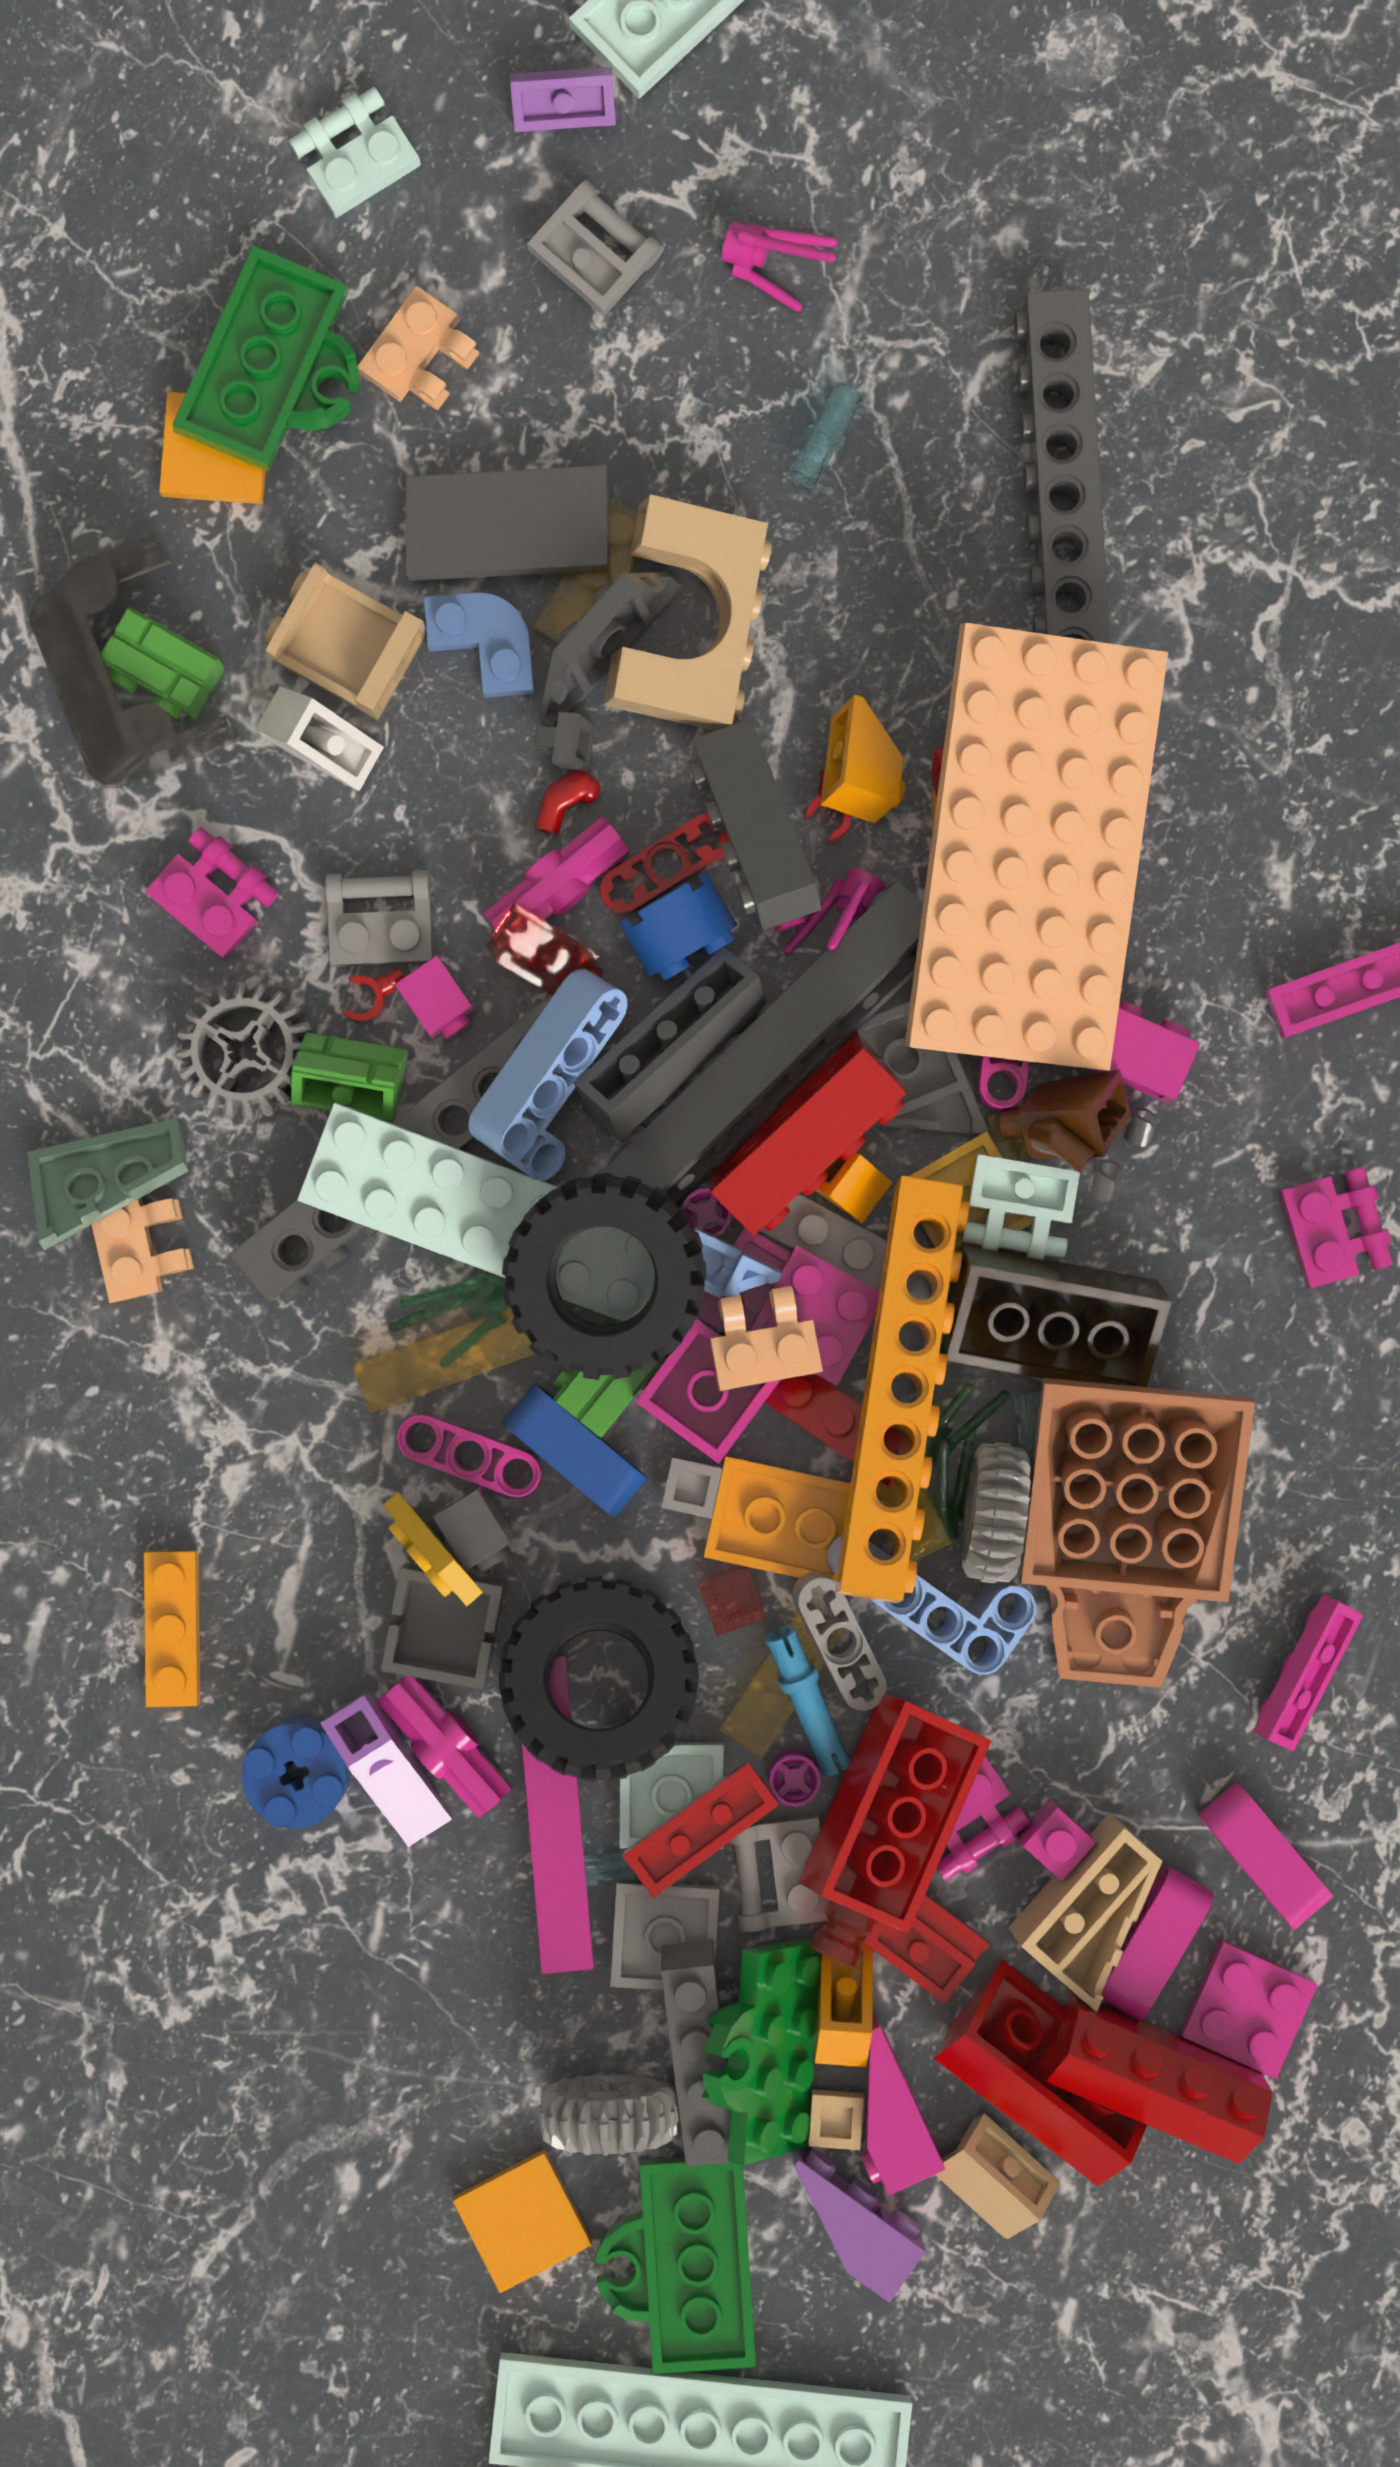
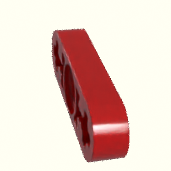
M707 813L693 818L610 870L604 876L600 885L603 904L610 912L620 916L631 915L722 859L724 856L720 843L728 841L724 830L721 829L723 833L718 837L720 847L713 850L708 844L703 845L694 851V856L700 861L690 865L687 851L676 841L686 837L689 847L701 838L700 827L707 825L711 831L713 830ZM664 850L676 853L682 863L679 873L672 878L657 876L651 866L652 860L657 853ZM643 864L647 879L657 888L647 892L644 882L632 891L634 900L631 903L626 904L621 898L613 901L610 898V895L615 892L613 882L617 879H621L625 884L633 882L639 878V873L633 868Z

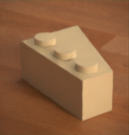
M1110 1812L1092 1831L1091 1836L1096 1841V1844L1063 1881L1054 1875L1008 1927L1024 1950L1096 2012L1102 2002L1103 1996L1101 1993L1112 1967H1117L1123 1951L1121 1947L1132 1921H1137L1162 1864V1860Z

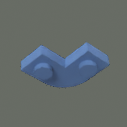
M481 592L424 597L429 652L479 648L484 698L535 694L528 629L521 614L512 604L496 595Z

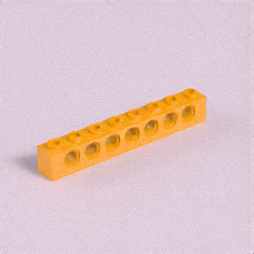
M901 1176L894 1187L834 1592L836 1594L899 1603L904 1600L905 1592L912 1593L914 1590L917 1562L909 1561L912 1540L920 1541L925 1518V1510L917 1508L919 1489L928 1488L932 1470V1457H926L924 1454L927 1436L935 1437L940 1414V1407L932 1405L934 1385L943 1384L947 1366V1354L939 1353L942 1333H950L954 1317V1303L947 1302L949 1282L957 1283L962 1261V1253L954 1251L957 1232L964 1233L969 1213V1202L961 1201L963 1186ZM918 1225H928L934 1228L939 1236L938 1247L927 1249L920 1246L914 1237L915 1227ZM920 1275L929 1281L932 1288L929 1299L919 1300L910 1295L906 1286L909 1276ZM914 1326L922 1332L924 1336L922 1350L910 1351L903 1347L899 1340L901 1327ZM895 1377H907L914 1382L917 1389V1396L914 1402L903 1403L894 1397L891 1384ZM888 1428H899L907 1434L909 1449L906 1454L895 1455L885 1447L884 1434ZM890 1479L900 1486L902 1499L897 1507L884 1506L878 1500L876 1487L880 1480ZM874 1531L886 1532L894 1541V1552L888 1560L877 1559L869 1550L868 1541Z

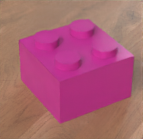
M696 1318L691 1330L683 1338L682 1343L668 1356L635 1402L719 1464L780 1380L718 1391L709 1340L722 1336Z

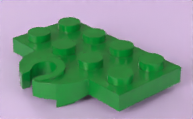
M253 245L172 424L174 433L269 472L289 427L313 431L329 428L344 419L351 411V402L343 397L335 399L325 398L318 392V388L323 382L336 379L344 383L349 392L359 393L360 377L355 352L343 337L331 332L348 295V285Z
M803 1937L742 1950L739 2003L721 2008L707 2020L709 2026L713 2029L707 2040L704 2053L728 2058V2063L722 2073L712 2070L703 2073V2082L706 2089L702 2097L716 2107L731 2110L727 2158L729 2162L745 2166L806 2148L807 2136L810 2130V2118L808 2116L810 2086L814 2077L812 2058L814 2033L817 2028L818 2018L816 2002L818 1981L821 1975V1941Z
M685 2157L640 2160L642 2212L624 2216L608 2228L597 2247L595 2263L606 2264L616 2256H625L634 2263L635 2270L632 2275L625 2279H615L607 2273L597 2276L596 2285L599 2293L611 2307L612 2313L628 2321L649 2322L653 2374L756 2367L743 2165L728 2162L686 2167Z

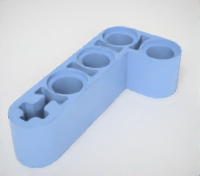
M581 969L571 973L563 981L474 1108L468 1125L471 1135L534 1180L546 1181L555 1176L564 1163L566 1155L565 1146L560 1140L547 1132L546 1128L574 1090V1082L588 1070L624 1018L628 1004L627 997L623 991L588 970Z
M843 1535L831 1543L827 1552L829 1568L836 1576ZM868 1541L869 1550L874 1557L880 1560H888L891 1557ZM916 1575L913 1592H905L902 1602L892 1603L869 1599L959 1664L979 1675H988L996 1672L1004 1664L1036 1614V1603L1031 1593L1011 1581H998L996 1584L987 1583L967 1610L918 1575ZM1014 1593L1016 1598L1014 1610L1008 1616L999 1617L998 1603L1000 1599L1006 1594ZM937 1607H945L947 1616L944 1625L937 1630L929 1631L927 1618L930 1612ZM985 1636L987 1648L984 1654L979 1658L970 1659L968 1647L971 1641L976 1637Z

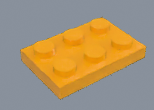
M725 1456L704 1557L797 1578L809 1572L820 1571L829 1575L836 1582L837 1576L830 1570L827 1562V1552L831 1543L843 1535L851 1483Z

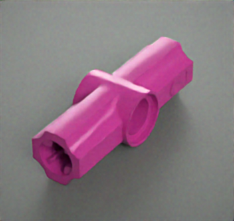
M602 816L563 849L556 848L538 860L524 874V880L503 895L483 914L507 944L513 948L553 915L558 917L578 903L590 891V885L603 874H606L614 865L622 861L630 853V849Z
M403 1677L377 1701L411 1740L410 1746L422 1764L438 1779L443 1777L458 1797L478 1818L493 1808L513 1788L478 1747L480 1745L479 1741L471 1729L452 1710L446 1711L419 1678Z

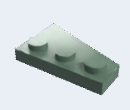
M178 1118L27 1152L38 1242L43 1250H46L188 1172L183 1130Z

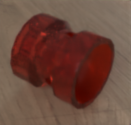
M829 1900L824 1911L827 1923L824 1924L822 1929L815 1931L809 1946L839 1962L857 1968L863 1955L861 1949L862 1938L872 1934L877 1920Z

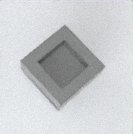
M672 1457L661 1508L712 1519L722 1467Z

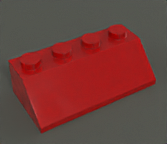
M857 1031L709 1175L710 1192L753 1236L763 1227L767 1231L773 1230L789 1214L790 1209L787 1205L801 1192L805 1196L813 1193L828 1177L825 1169L839 1156L845 1161L863 1146L866 1141L863 1134L877 1121L884 1125L897 1115L905 1104L901 1098L907 1094L903 1083Z
M884 1693L879 1705L871 1713L798 1883L824 1898L908 1934L991 1740L905 1700Z
M1002 1959L996 1964L953 2020L934 2059L1098 2187L1132 2163L1148 2125L1046 2082L1064 2007Z
M1072 1990L1067 1995L1046 2082L1237 2164H1240L1265 2138L1273 2091L1261 2072L1147 2021H1136L1101 2002L1096 2012Z

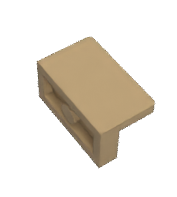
M985 2113L973 2119L957 2149L942 2158L946 2170L935 2174L1006 2239L1011 2238L1042 2219L1061 2183Z

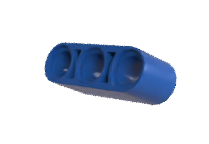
M534 1383L504 1418L502 1423L594 1503L616 1518L648 1480L647 1476L603 1438L597 1436L559 1405L550 1393L537 1383Z

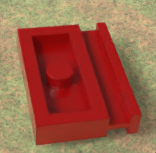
M925 1894L908 1934L874 1920L861 1937L863 1943L943 2004L947 2003L974 1967L975 1961L990 1945L986 1938L928 1894Z

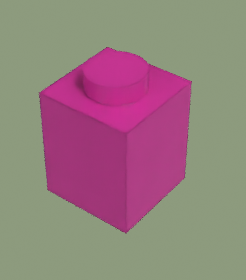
M435 956L395 984L433 1040L440 1035H443L445 1040H449L471 1024L468 1016L473 1014L475 1009L438 956Z
M1051 1798L1030 1820L1031 1824L1016 1835L1022 1846L1061 1881L1065 1879L1096 1844L1091 1834Z

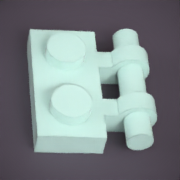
M372 87L360 96H357L355 93L341 100L342 107L320 121L316 117L303 124L304 131L288 140L292 150L299 159L314 149L318 152L321 160L307 168V172L335 218H338L421 166L419 156L393 116H390L376 126L370 119V114L385 105L375 87ZM354 125L360 136L336 150L330 139Z
M980 1154L976 1155L968 1202L970 1207L988 1209L985 1224L967 1221L965 1231L962 1233V1242L980 1244L982 1249L996 1252L998 1248L1026 1252L1027 1258L1043 1261L1044 1256L1064 1259L1068 1239L1049 1236L1051 1221L1072 1223L1080 1173L1073 1170ZM1005 1213L1034 1217L1031 1232L1003 1228Z

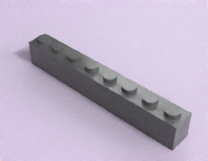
M897 881L890 889L877 894L870 902L868 910L852 926H848L837 947L834 950L827 949L815 962L805 965L798 972L795 982L779 998L772 999L766 1003L760 1010L758 1018L742 1034L732 1037L724 1045L721 1055L705 1070L694 1074L687 1082L685 1090L669 1106L662 1107L655 1112L649 1120L648 1126L632 1142L622 1145L613 1155L611 1163L603 1171L605 1173H612V1176L625 1178L628 1175L642 1179L641 1183L654 1189L657 1186L669 1194L668 1198L678 1207L689 1194L719 1167L914 975L923 903L900 881Z

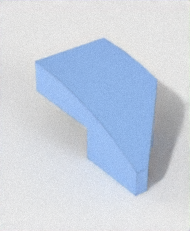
M694 1226L693 1229L699 1233L703 1244L702 1253L704 1261H706L707 1277L704 1291L718 1298L722 1296L732 1297L739 1295L742 1291L766 1283L772 1284L780 1280L782 1276L780 1270Z

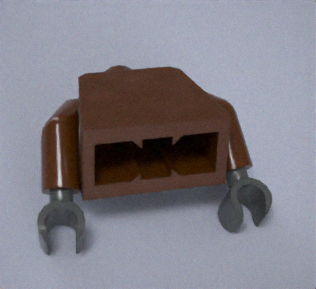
M1120 1069L1044 1082L1037 1085L1021 1107L1003 1109L1000 1113V1129L1005 1139L1024 1138L1028 1155L1033 1159H1062L1078 1173L1085 1170L1092 1175L1088 1186L1089 1193L1101 1201H1109L1112 1198L1113 1191L1119 1192L1124 1173L1122 1166L1118 1162L1107 1159L1097 1161L1094 1157H1104L1126 1124L1124 1138L1136 1146L1148 1147L1157 1123L1155 1115L1150 1110L1144 1108L1131 1110L1129 1108Z

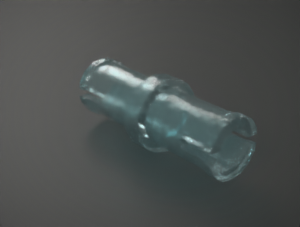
M836 383L818 420H811L806 429L808 438L795 462L788 470V474L791 475L790 477L797 483L808 488H816L834 451H841L846 442L844 433L858 407L864 401L861 393L844 383Z

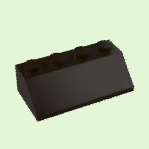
M961 1243L959 1252L962 1253L959 1278L957 1283L951 1282L948 1293V1302L954 1303V1317L951 1331L945 1337L944 1354H947V1361L1038 1378L1147 1387L1172 1303L1158 1280L1043 1259V1261L1027 1258V1255L1001 1250L996 1252L982 1249L979 1246Z

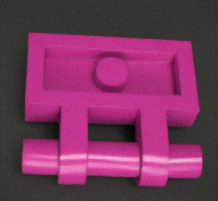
M199 827L188 841L202 853L197 863L192 866L177 853L145 893L226 960L258 923L253 916L243 909L245 905L254 897L264 907L268 908L277 899L279 892L266 882L267 875L257 866L250 868L231 852L232 845L221 836L214 838L204 828ZM217 868L221 869L237 883L229 896L209 880Z
M1365 1167L1345 1172L1350 1192L1336 1194L1331 1176L1278 1191L1307 1289L1359 1275L1354 1255L1368 1251L1373 1270L1393 1265L1388 1245L1392 1244L1389 1230H1383L1375 1204V1201L1379 1200L1376 1186H1370ZM1355 1207L1363 1236L1349 1239L1341 1210Z
M986 1756L983 1759L946 1845L951 1853L941 1859L937 1866L945 1881L962 1870L967 1874L979 1866L976 1862L978 1859L1000 1844L1004 1848L1017 1840L1014 1836L1031 1824L1020 1807L1003 1818L995 1808V1805L1009 1797L1011 1793ZM982 1815L989 1828L964 1844L957 1831Z

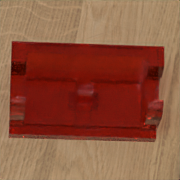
M515 902L486 943L497 963L554 996L563 981L576 970L585 969L600 978L603 975V969L596 961L599 955L595 951Z

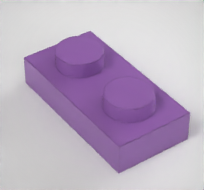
M612 67L510 74L515 132L616 125Z

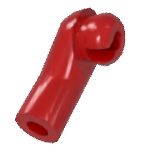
M573 770L549 784L545 790L534 828L541 832L558 836L567 807L578 801L592 803L597 799L600 792L598 780L589 776L586 771Z

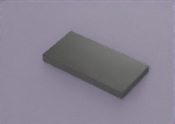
M607 465L406 477V576L409 581L610 570V471Z

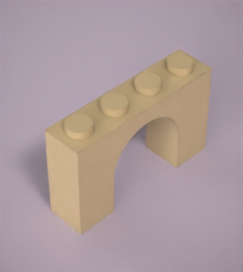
M651 494L638 505L630 556L680 567L698 576L708 586L716 601L719 617L718 630L708 651L704 655L693 659H674L627 647L620 648L611 655L603 706L713 731L731 726L733 720L737 721L740 718L745 699L744 690H739L742 670L746 671L750 665L754 648L753 641L748 640L751 620L755 621L759 615L763 598L762 591L757 590L759 572L766 569L771 554V541L766 540L768 523Z

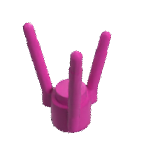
M733 220L725 238L722 261L734 264L732 276L749 281L779 302L799 312L802 310L801 302L753 271V267L763 268L770 250L814 260L834 262L836 259L835 253L811 246L834 248L838 245V240L835 237L766 228L751 222L745 224Z
M850 868L844 881L840 879L835 880L829 894L820 903L821 910L812 913L806 920L807 923L798 929L793 938L784 947V954L791 955L838 900L836 909L842 914L827 942V948L834 950L846 932L851 920H858L868 910L873 898L885 890L886 885L865 871Z

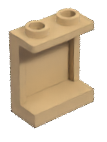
M315 562L309 573L302 571L296 578L289 595L293 601L285 616H276L270 624L264 642L268 644L266 653L272 662L378 720L427 634L426 627L421 619L406 611L403 615L333 577L324 566Z

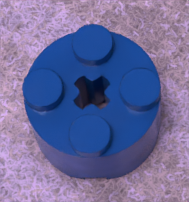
M707 871L697 876L702 884L701 887L693 890L689 882L685 883L637 911L641 922L631 926L627 918L618 923L649 977L659 973L662 980L665 981L690 966L686 956L702 947L706 954L709 955L735 940L730 930L738 924Z
M303 1715L282 1719L269 1727L254 1742L244 1758L242 1782L246 1797L253 1809L274 1827L303 1828L316 1824L326 1818L337 1807L347 1792L352 1773L321 1726V1720ZM292 1761H294L297 1767L306 1765L309 1769V1773L304 1777L303 1782H301L299 1777H291L289 1775L288 1769L293 1765Z

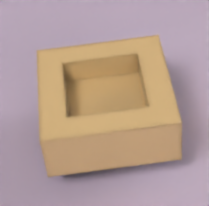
M812 2089L810 2130L808 2134L809 2147L860 2150L864 2106L863 2093Z

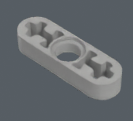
M820 1571L806 1573L794 1585L792 1592L793 1603L838 1694L853 1709L866 1711L879 1705L887 1691V1682L845 1595L834 1593L836 1582L826 1573ZM817 1586L824 1592L829 1591L823 1596V1600L833 1616L824 1619L821 1611L812 1602L807 1603L813 1598L811 1590ZM839 1628L849 1629L852 1633L851 1646L843 1653H830L827 1649L829 1635ZM854 1663L859 1672L867 1680L870 1679L866 1683L868 1691L862 1695L854 1689L856 1682L852 1673L847 1668V1666Z

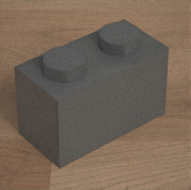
M479 1486L433 1516V1519L465 1571L477 1564L481 1572H484L508 1557V1554L512 1552L508 1544L517 1535L486 1487Z

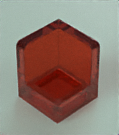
M741 1566L699 1581L700 1590L717 1636L766 1619L749 1567Z

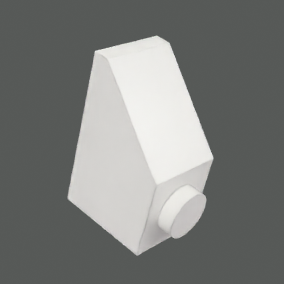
M279 686L255 729L256 732L291 755L357 791H360L384 748L313 698Z

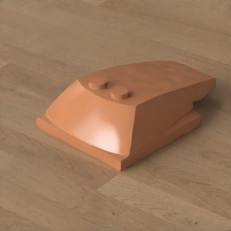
M1043 1378L1020 1581L1021 1584L1046 1586L1050 1592L1052 1631L1059 1679L1162 1688L1181 1641L1184 1630L1182 1622L1188 1606L1196 1603L1197 1600L1229 1602L1255 1401L1252 1397Z

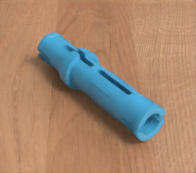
M786 1625L779 1627L777 1630L781 1636L780 1638H777L773 1631L769 1632L764 1638L781 1675L777 1680L783 1693L790 1696L819 1765L821 1775L833 1776L839 1774L835 1763L839 1762L841 1769L844 1771L848 1768L851 1760L849 1755L846 1754L818 1687L817 1681L820 1676L816 1666L808 1663L797 1637L795 1626Z

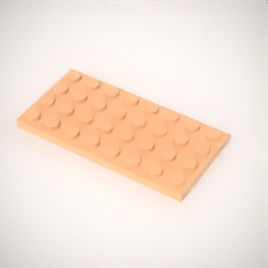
M972 623L960 624L904 1046L1110 1071L1168 652Z

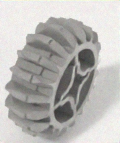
M237 982L235 987L236 998L233 999L226 987L219 986L216 988V994L220 1003L214 1005L206 996L200 997L198 1000L200 1006L207 1012L200 1017L198 1014L188 1011L185 1018L196 1025L194 1032L179 1030L177 1033L179 1039L191 1042L190 1049L177 1050L175 1052L176 1059L192 1061L193 1064L179 1072L180 1078L183 1080L199 1078L191 1087L189 1093L192 1097L198 1098L210 1091L204 1105L210 1111L217 1109L222 1101L225 1100L223 1116L228 1119H233L237 1114L239 1105H242L244 1119L253 1121L256 1116V1104H260L262 1112L266 1116L271 1117L275 1115V1108L271 1101L274 1097L286 1107L291 1105V1097L284 1090L288 1085L292 1086V1067L302 1043L299 1042L298 1038L305 1036L306 1032L310 1033L312 1031L311 1025L307 1022L292 1025V1022L300 1016L302 1010L299 1006L292 1005L281 1012L287 998L281 991L275 993L269 1002H266L268 987L264 984L259 983L254 990L252 998H250L247 984L245 982ZM240 1011L261 1012L256 1021L251 1020L245 1029L238 1032L228 1031L218 1025L224 1018ZM274 1021L281 1028L285 1039L286 1053L283 1065L274 1061L267 1052V1041L271 1035L269 1029ZM209 1037L217 1042L224 1051V1062L219 1069L222 1074L217 1081L213 1078L207 1064L206 1049ZM228 1037L237 1043L241 1042L246 1045L254 1039L256 1045L251 1048L257 1051L256 1055L263 1059L266 1065H262L255 1060L250 1061L246 1058H243L238 1064L235 1058L241 1055L234 1052L235 1047L227 1043L226 1038ZM251 1071H262L274 1078L268 1085L253 1092L236 1093L230 1091L236 1081L240 1082Z
M982 1443L974 1453L968 1489L966 1491L961 1555L963 1559L962 1567L968 1578L980 1579V1582L996 1584L998 1581L1010 1582L1018 1573L1026 1536L1031 1484L1030 1458L1024 1448L1013 1447L1010 1443Z
M594 2073V2075L589 2076L577 2075L573 2079L563 2078L558 2083H552L546 2087V2090L541 2092V2105L538 2106L543 2141L557 2150L565 2149L569 2153L581 2152L586 2156L590 2154H602L604 2156L608 2154L624 2155L629 2152L642 2153L646 2149H657L661 2145H665L673 2140V2137L677 2135V2122L680 2121L677 2092L674 2086L660 2078H651L648 2075L637 2076L632 2073Z

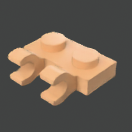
M416 285L359 363L358 371L363 377L399 402L403 400L410 390L432 408L439 410L450 394L444 389L447 386L445 382L425 370L438 350H440L457 364L468 370L479 355V351L474 348L476 346L475 341L455 329L460 322L458 314Z
M141 1197L92 1224L109 1303L163 1292L160 1276L194 1269L190 1249L182 1248L155 1255L150 1235V1226L183 1219L179 1199L173 1200V1198L144 1205Z
M792 1286L771 1289L769 1299L775 1327L746 1332L741 1295L719 1299L718 1308L724 1336L709 1340L718 1391L823 1372L814 1322L810 1320L798 1323Z

